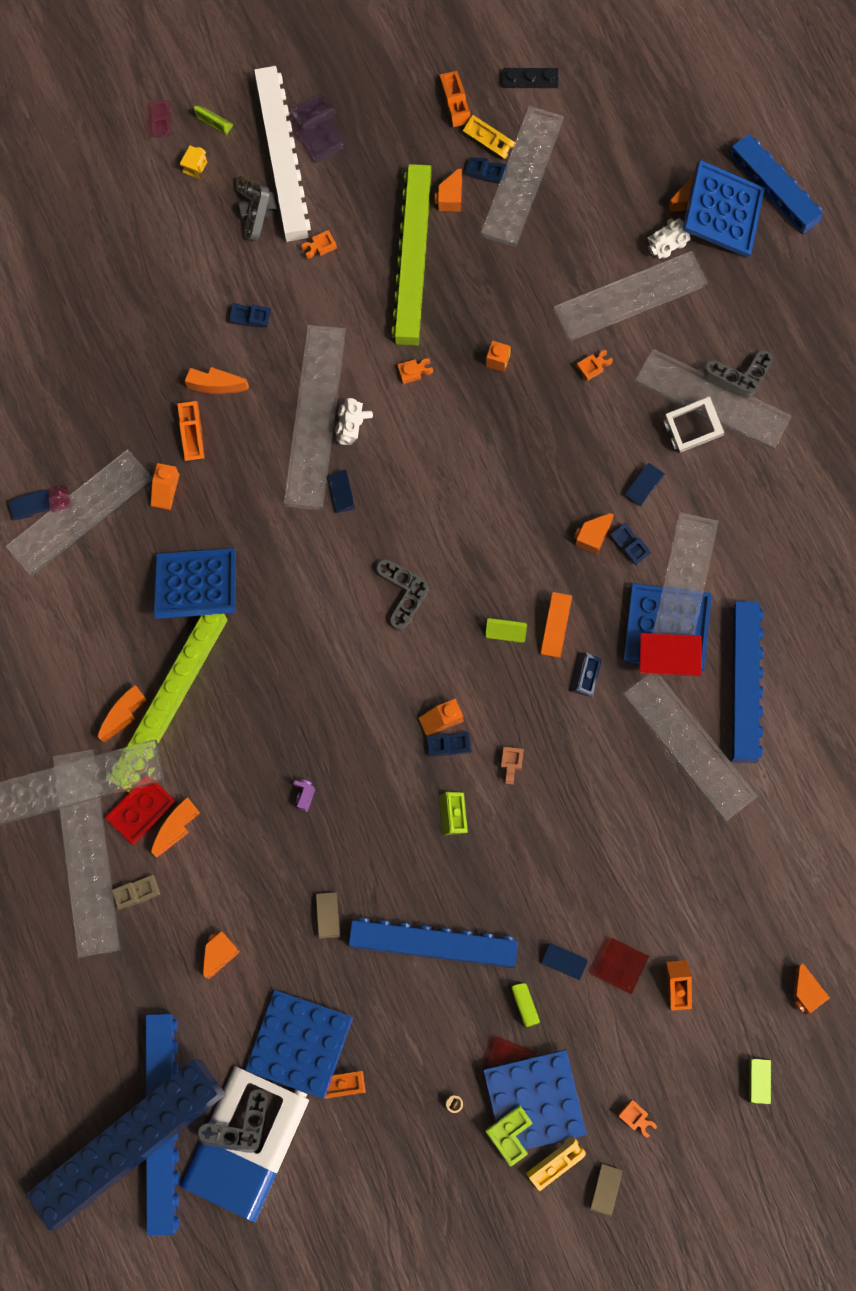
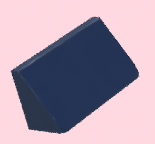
M347 469L329 476L336 513L355 510Z
M589 653L578 654L569 691L593 697L602 659Z
M550 943L541 964L580 980L588 959Z

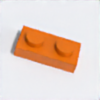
M363 1071L333 1075L325 1099L366 1093Z

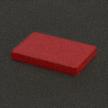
M640 634L639 674L701 677L702 636Z
M147 774L104 818L135 846L177 802Z

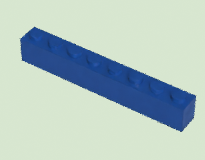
M736 601L733 606L732 762L757 763L763 754V747L759 745V738H762L763 727L759 726V718L763 716V706H759V698L763 697V686H760V679L763 678V667H760V659H763V647H760V640H763V628H760V621L763 620V609H760V602Z
M357 918V921H352L349 941L350 948L515 968L518 941H514V937L502 936V939L493 938V934L481 933V936H473V932L460 931V934L452 933V929L440 928V931H432V927L422 925L419 926V929L411 928V924L406 923L392 926L389 921L378 920V924L369 923L370 919Z

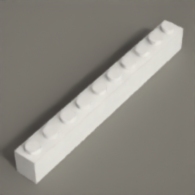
M276 66L255 69L286 241L309 238L307 231L311 230L309 219H305L304 216L308 212L306 202L302 203L301 200L305 196L303 186L298 184V181L302 180L300 169L296 170L295 165L298 164L297 154L292 152V149L295 148L294 138L289 137L292 127L291 122L286 121V116H289L288 106L283 105V100H286L284 88L280 89V84H283L282 75L277 73Z

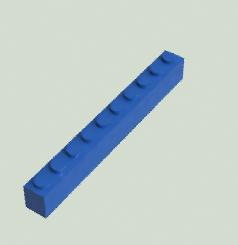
M146 1015V1097L178 1072V1062H175V1053H178V1040H175V1032L178 1031V1019H175V1015ZM179 1133L147 1158V1236L174 1235L176 1230L180 1228V1218L176 1216V1207H179L180 1203L179 1194H176V1185H179V1171H176V1163L179 1162V1150L176 1149V1140H179Z

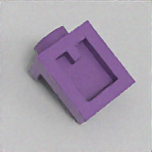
M294 780V787L303 790L297 796V807L300 811L307 813L315 789L311 786L312 783L307 780Z

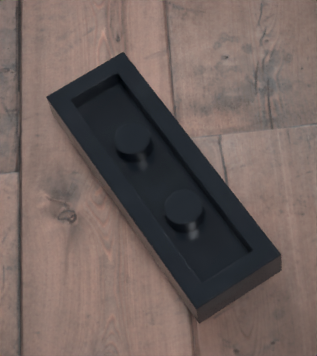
M503 68V88H558V68Z

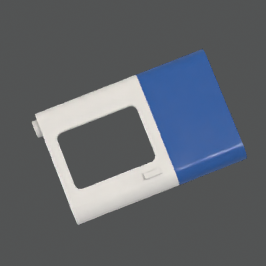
M234 1066L223 1090L226 1095L218 1101L209 1123L228 1126L249 1083L282 1097V1106L262 1151L259 1154L254 1152L247 1153L206 1146L200 1142L180 1187L247 1220L256 1222L309 1099L306 1098L307 1094L296 1089L293 1093ZM207 1130L204 1133L205 1139H209L210 1136H217L216 1141L219 1142L221 1131H218L217 1135H212L211 1130ZM223 1136V1140L225 1143H232L231 1141L226 1140Z

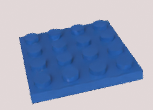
M698 161L695 167L682 230L735 253L749 257L752 253L765 188L704 161Z
M235 548L157 554L155 619L236 613Z
M632 584L623 662L640 664L641 633L702 636L701 671L703 672L705 668L712 593Z
M274 990L245 1071L325 1099L353 1017Z
M566 1049L483 1069L495 1121L497 1122L518 1105H521L533 1122V1124L516 1135L525 1150L563 1141L570 1136L576 1138L587 1135Z

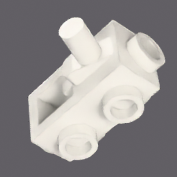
M678 218L675 221L674 219H669L667 226L647 237L649 242L648 249L653 256L656 255L659 259L667 258L674 249L686 246V242L691 238L690 233L682 230L684 222Z
M352 398L345 399V403L340 405L338 410L339 422L336 425L335 433L337 436L336 441L342 445H351L358 438L359 425L362 424L363 419L373 417L371 410L362 411L363 403L357 402Z

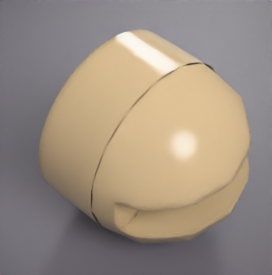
M451 1095L446 1099L445 1107L448 1111L457 1113L462 1109L463 1101L459 1096ZM455 1098L456 1101H455V1103L453 1104L452 1109H451V1108H449V1107H450V1105H451L453 1099Z

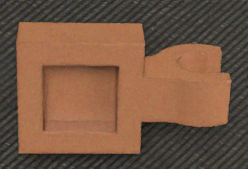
M503 748L501 768L507 769L505 784H514L515 770L521 771L524 749Z

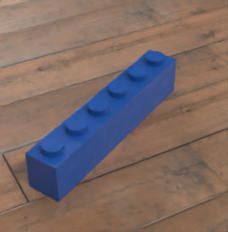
M748 134L732 146L730 157L755 184L765 188L764 193L802 234H805L821 221L823 215L821 207L810 199L808 193L797 185L794 178L788 176L784 168L774 161L772 155L761 147L756 138Z

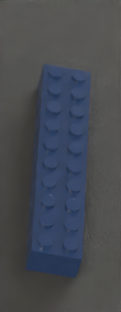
M193 1059L26 1193V1196L48 1230L61 1228L226 1094L203 1060Z

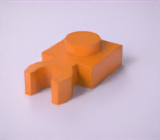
M329 230L312 237L313 243L306 242L301 245L303 251L310 249V252L305 253L307 259L312 258L316 252L322 256L337 249V244Z
M607 350L601 351L597 358L592 354L577 363L576 367L586 381L602 373V366L612 364V358L608 360L603 359L607 355Z
M416 359L397 364L402 383L406 384L420 380L422 373L425 375L432 374V367H424L430 364V359H423L419 364H417Z
M632 1099L617 1114L634 1131L639 1126L640 1132L647 1138L650 1135L645 1131V1128L648 1125H651L654 1129L657 1128L654 1122L645 1120L648 1113Z

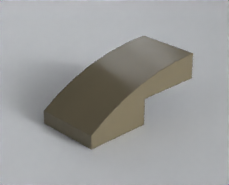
M153 875L112 890L118 910L161 895Z
M337 892L316 894L319 939L340 937Z
M601 1165L590 1211L609 1217L612 1216L623 1170Z

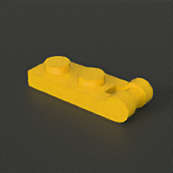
M472 115L463 129L465 133L504 159L508 156L507 152L515 145L514 141ZM500 141H503L504 145L502 148H498L497 146Z
M570 1136L561 1147L526 1174L536 1188L541 1191L579 1162L586 1152L581 1146H578L576 1138Z

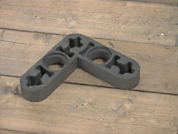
M239 176L236 182L237 192L251 200L244 236L246 239L256 241L261 234L269 200V189L250 177Z
M768 351L758 352L746 374L740 373L718 361H709L706 364L704 375L709 380L744 397H752L773 362V356ZM765 359L766 361L763 366L759 365L761 360ZM757 371L761 374V376L755 377L751 374V372ZM732 376L735 378L736 381L730 382L726 379V377Z
M387 559L382 560L377 565L378 575L406 591L391 616L392 627L397 631H403L408 627L429 591L428 583L396 563ZM388 565V566H389V570H390L391 572L395 573V574H394V578H393V579L391 578V577H392V573H390V572H388V571H386L385 573H383V570H382L381 567H386V566ZM405 574L409 579L406 583H399L397 580L398 576ZM422 584L424 591L420 590L416 598L413 596L417 591L415 586ZM407 600H413L415 607L413 609H406L404 603ZM400 610L406 613L403 617L404 624L396 625L395 619L401 618L402 612Z
M260 1089L250 1093L243 1129L206 1123L199 1128V1141L206 1146L247 1153L255 1152L260 1145L268 1102L267 1094ZM261 1096L262 1101L259 1104V1109L254 1110L255 1100L252 1099ZM251 1116L259 1117L260 1123L257 1126H251L248 1123V1119ZM211 1130L212 1135H217V1131H221L219 1142L216 1141L217 1136H210L209 1139H205V1135L202 1133ZM226 1133H232L235 1136V1140L232 1143L224 1142L223 1136ZM239 1135H242L241 1140H248L249 1137H252L253 1141L256 1142L252 1143L251 1146H247L246 1141H241L240 1145H237Z

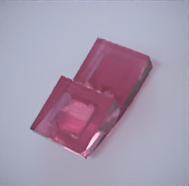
M169 100L150 102L153 137L172 135Z
M68 484L49 489L51 513L71 507L72 502L69 496L70 489Z

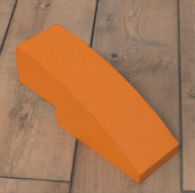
M458 71L440 74V81L453 127L466 125L471 118L470 110Z
M212 367L208 374L190 368L185 379L187 389L210 394L237 393L249 388L247 379Z
M198 402L178 403L179 424L185 461L204 459Z
M552 592L541 655L560 659L572 600L571 595Z
M136 685L116 702L105 718L98 733V738L103 743L134 722L136 718L132 713L148 702Z
M188 797L176 807L161 827L151 850L156 858L188 834L189 831L185 825L200 814Z

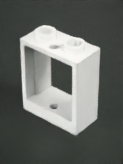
M710 397L667 413V420H664L667 431H672L674 436L671 438L674 449L678 448L680 453L724 436L723 428ZM704 406L714 432L682 444L673 418Z

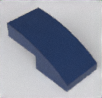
M470 157L465 174L475 179L504 184L508 166L504 163H490L487 158Z
M233 303L229 323L249 327H267L271 308L252 304V307Z
M648 463L625 495L642 506L665 473Z
M48 490L28 494L8 502L13 520L30 518L35 513L51 511L54 507Z
M626 523L609 535L618 548L635 565L651 554L640 537L637 538Z
M469 732L427 736L430 757L472 753Z

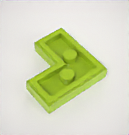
M518 1105L485 1130L510 1167L528 1155L516 1135L533 1124V1122L521 1105Z

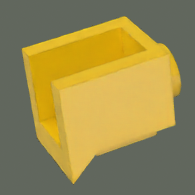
M189 146L180 162V166L184 167L182 173L201 180L199 173H202L207 164L205 150L200 147Z

